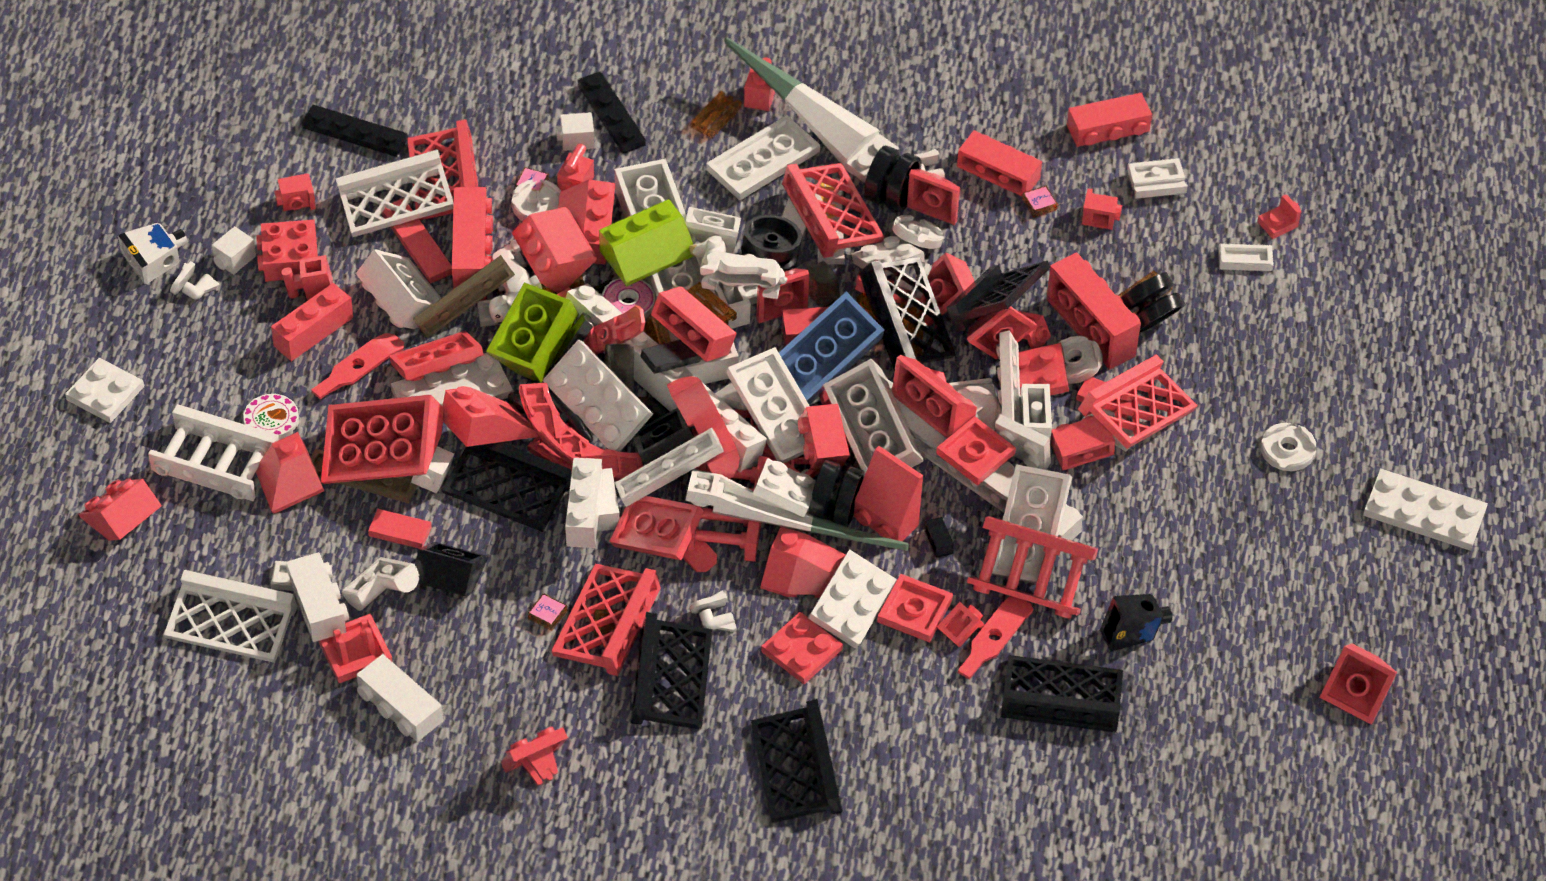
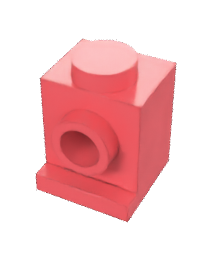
M309 173L278 179L279 190H275L274 194L277 206H282L283 211L299 210L304 207H310V210L316 209Z
M1087 189L1081 225L1113 230L1114 220L1120 221L1122 205L1117 204L1118 197L1092 193L1093 189Z

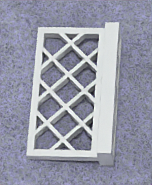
M438 150L336 178L352 237L451 210L454 206ZM440 175L435 185L425 182L429 177ZM404 184H415L410 192L399 189ZM420 187L430 190L425 199L415 195ZM389 191L384 200L374 196L376 192ZM436 193L447 198L446 202L439 204L431 202ZM395 194L405 198L400 206L390 203ZM364 198L358 207L348 203V200ZM370 201L379 205L374 214L364 210ZM410 201L421 204L414 211L405 209ZM385 208L395 211L390 218L385 219L380 217ZM360 215L369 218L367 224L355 227L354 223Z
M184 570L181 577L182 586L164 637L275 663L291 616L295 615L297 609L294 594ZM187 594L198 596L202 602L189 610L184 606ZM219 601L225 602L229 609L214 616L209 606ZM246 607L254 609L256 616L242 623L237 612ZM206 608L211 619L196 626L191 616ZM272 614L282 615L281 623L269 629L264 618ZM233 615L239 625L223 632L218 622ZM188 618L193 628L184 633L174 632L176 624ZM261 621L266 631L251 639L246 628ZM215 624L220 635L210 640L203 638L200 632ZM243 631L248 641L238 646L231 645L227 638ZM270 637L273 642L271 652L258 651L255 644Z

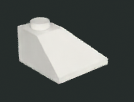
M689 207L685 221L688 231L700 243L705 242L712 236H720L725 244L726 253L734 254L741 218Z

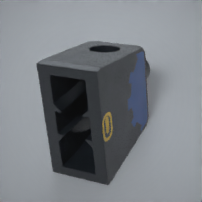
M1151 594L1113 596L1100 631L1110 652L1152 641L1160 625L1172 622V611L1168 606L1159 607L1155 597Z

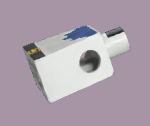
M159 223L118 235L121 253L144 284H148L179 264L177 248L188 243L182 229L168 234Z

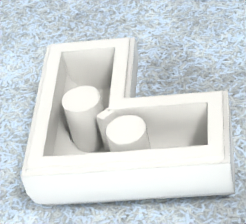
M380 557L343 589L342 594L351 606L362 611L386 589L400 592L414 590L419 581V573L413 563Z

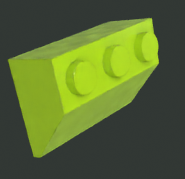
M670 199L599 230V251L626 287L694 257L689 249L690 245L694 244L684 218Z
M524 282L486 352L515 373L542 383L579 314L571 300Z

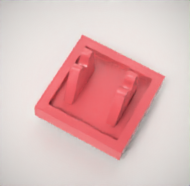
M371 614L346 622V633L341 634L340 630L337 629L333 631V637L318 641L338 684L357 677V673L382 654L393 662L392 656Z
M549 727L539 732L537 737L531 742H527V739H522L510 746L511 749L506 751V756L501 761L505 773L523 766L536 785H541L542 780L545 779L551 781L553 775L558 773L553 752L558 750L568 738L564 728L562 727L554 731L553 727Z

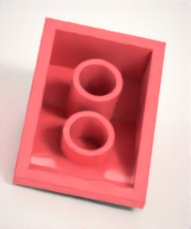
M461 386L457 389L445 390L443 422L466 447L539 437L530 421L514 405L471 387Z
M878 446L873 453L856 496L854 517L861 525L869 526L876 531L879 536L903 541L919 526L923 475Z

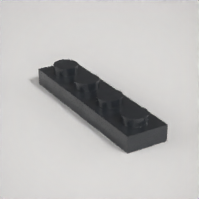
M599 71L579 78L578 87L621 153L624 154L646 146L645 137L602 72Z
M314 104L302 121L303 129L394 157H398L408 138L405 132Z

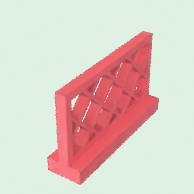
M466 119L456 121L457 128L407 138L409 158L434 151L435 149L443 152L440 155V159L445 171L446 180L452 175L459 178L453 186L448 185L452 197L454 196V187H478L472 135ZM454 138V141L448 148L441 145L443 140ZM421 144L429 145L423 153L415 150V146ZM449 156L457 159L450 167L443 164ZM429 177L425 182L428 181L435 185L439 179ZM419 188L415 195L418 197L422 196L425 199L430 190L426 192ZM434 196L431 201L439 204L446 202L447 198L443 196L440 199ZM415 202V209L417 210L421 204ZM453 209L419 218V220L453 214Z
M842 163L799 169L797 164L787 165L782 185L823 258L833 257L835 250L883 242V233ZM838 173L841 180L837 181L828 177L827 174ZM811 177L818 180V183L814 185L806 181L805 178ZM822 183H825L836 189L834 192H831L820 186ZM841 190L850 194L852 198L849 200L837 193ZM815 195H821L828 198L829 201L826 204L817 200ZM834 201L846 206L845 210L843 211L831 206L832 202ZM849 209L860 212L862 217L859 218L848 213ZM826 212L835 215L840 219L838 220V222L833 221L827 218ZM846 220L857 226L854 230L841 224L842 221ZM863 227L870 230L872 234L866 235L859 232V229ZM839 231L851 237L839 240L836 232Z
M1156 354L1089 391L1078 410L1085 417L1093 414L1128 449L1190 414L1198 405L1160 368L1164 361ZM1158 379L1165 386V389L1154 386V380ZM1137 390L1147 392L1149 398L1138 396ZM1155 395L1166 397V403L1155 400ZM1120 399L1131 402L1132 408L1120 405ZM1173 399L1180 401L1185 407L1173 405ZM1138 404L1148 406L1150 413L1138 410ZM1102 409L1114 411L1115 417L1108 416ZM1156 409L1167 411V417L1157 415ZM1121 413L1132 416L1133 422L1121 419ZM1139 418L1150 421L1151 427L1139 424ZM1122 428L1133 430L1134 436L1129 438Z
M595 564L552 649V655L604 667L608 674L618 676L642 628L645 614L650 611L661 589L656 570L645 568L643 573ZM600 574L612 578L611 581L600 586L596 583ZM628 581L637 582L634 588L625 592L621 587V584ZM617 587L620 594L606 600L602 593ZM598 595L602 602L587 608L585 605L587 599ZM625 601V609L613 614L610 606ZM603 609L607 610L609 616L598 621H594L591 616ZM588 617L591 624L576 630L574 627L576 621ZM610 623L615 624L614 631L605 635L601 634L599 628ZM595 631L598 638L584 644L581 636ZM577 639L580 645L571 650L563 649L565 643ZM603 644L605 650L601 657L589 654L588 650Z

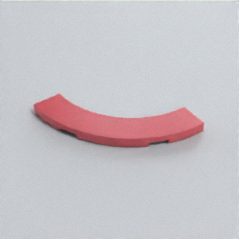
M547 383L519 385L521 402L532 427L551 450L571 465H573L574 458L602 459V469L612 468L614 481H619L643 467L639 453L619 452L607 448L605 450L590 444L587 439L579 435L571 427L569 428L559 416V412L550 396Z

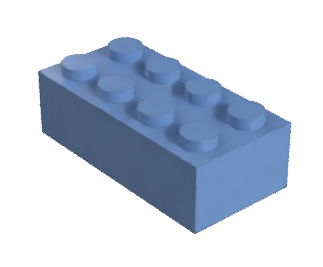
M845 292L786 345L779 354L810 405L825 390L823 384L848 371L882 339L884 329Z

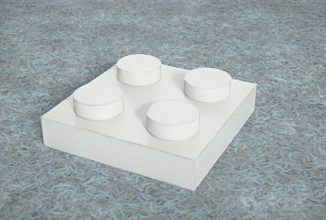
M898 236L887 237L883 242L863 246L861 250L852 253L853 263L862 269L873 261L880 260L881 263L891 262L894 256L905 259L920 257L921 262H925L923 251ZM884 270L886 276L893 274L888 270Z
M98 358L65 395L67 401L111 423L144 388V382L138 377Z
M1000 414L995 422L996 433L1016 447L1014 456L1023 460L1029 467L1047 470L1051 463L1049 437Z
M767 458L753 494L804 517L811 503L816 481L805 473H798L788 468L782 462Z

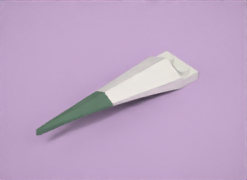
M725 37V44L795 111L835 158L843 164L845 170L865 183L872 160L882 146L886 145L899 150V147L880 135L877 128L733 40Z
M692 470L686 501H690L692 504L700 507L714 506V514L908 551L909 544L906 542L852 529L807 513L802 517L753 494V490L721 474Z

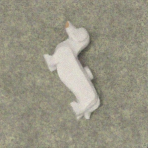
M712 236L705 242L690 245L689 247L690 253L693 256L702 258L700 275L707 276L702 278L701 281L702 288L716 290L719 282L733 287L759 285L766 288L762 293L763 297L778 299L780 284L787 282L783 269L780 268L775 260L756 258L752 254L744 256L726 253L725 244L720 236Z
M515 239L509 245L505 244L504 248L496 251L492 257L493 261L501 255L515 274L497 288L499 292L505 291V295L495 297L489 303V313L496 325H501L524 282L542 289L537 276L534 275L530 278L529 273L524 269L526 263Z

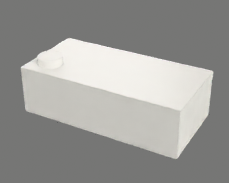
M872 359L823 384L831 404H838L845 435L861 470H864L865 474L873 453L878 446L910 467H914L924 461L882 369Z

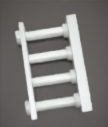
M177 404L172 412L177 431L164 453L154 450L149 451L151 470L162 476L169 475L231 494L236 499L254 501L256 496L252 478L271 444L280 440L279 435ZM187 434H194L202 437L190 460L187 461L175 457ZM217 441L228 445L215 469L200 465L213 442ZM243 449L253 452L240 477L226 473L238 450Z

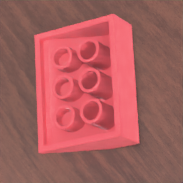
M432 395L328 405L321 483L331 484L426 474L442 434L444 407Z

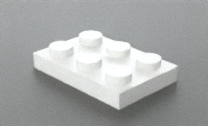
M849 549L808 619L857 649L897 579Z

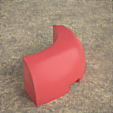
M688 376L667 384L671 397L688 427L695 426L692 429L694 437L713 428L724 452L706 461L707 466L712 473L721 474L731 479L739 468L740 457L736 445L702 381L698 377Z

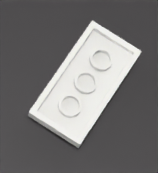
M786 115L707 162L706 170L740 201L783 175L787 165H799L819 153L820 144Z
M580 340L576 341L542 380L544 383H547L548 387L575 415L582 419L589 430L610 450L620 452L653 415L631 390Z
M774 347L728 367L726 373L759 431L767 438L766 443L776 460L785 463L803 455L805 440L803 434H800L798 430V418L802 415L805 408L810 406L777 349Z
M487 353L477 357L472 363H459L450 366L451 368L445 372L426 374L421 380L406 381L403 379L391 383V390L395 398L432 395L442 406L445 390L457 389L461 386L471 387L500 400L508 398V395L513 392L499 361Z
M1016 464L1003 520L1058 536L1072 476ZM1006 535L1005 539L1001 540L992 575L1004 578L1009 577L1018 546L1016 543L1017 538ZM1033 543L1032 548L1029 547L1019 581L1037 583L1045 555L1043 551L1044 546Z
M1380 469L1363 516L1471 551L1488 503Z

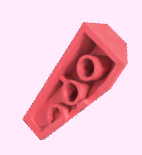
M781 526L769 553L761 589L786 597L814 595V598H820L846 554L808 534Z

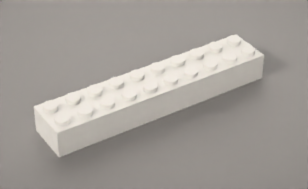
M666 159L615 169V192L625 218L670 199L683 216L684 221H686L687 215ZM689 232L693 244H697L695 237ZM691 257L646 278L648 284L651 285L655 292V302L660 292L682 286L726 324L715 291L702 288V278L707 277L706 275H700L702 258ZM663 326L669 342L680 340ZM733 343L727 356L708 362L701 358L700 362L684 367L695 377H698L703 384L729 379L726 373L728 367L738 363V353Z

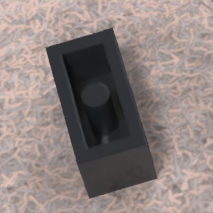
M939 517L925 521L924 531L936 558L953 554L954 543L943 518Z

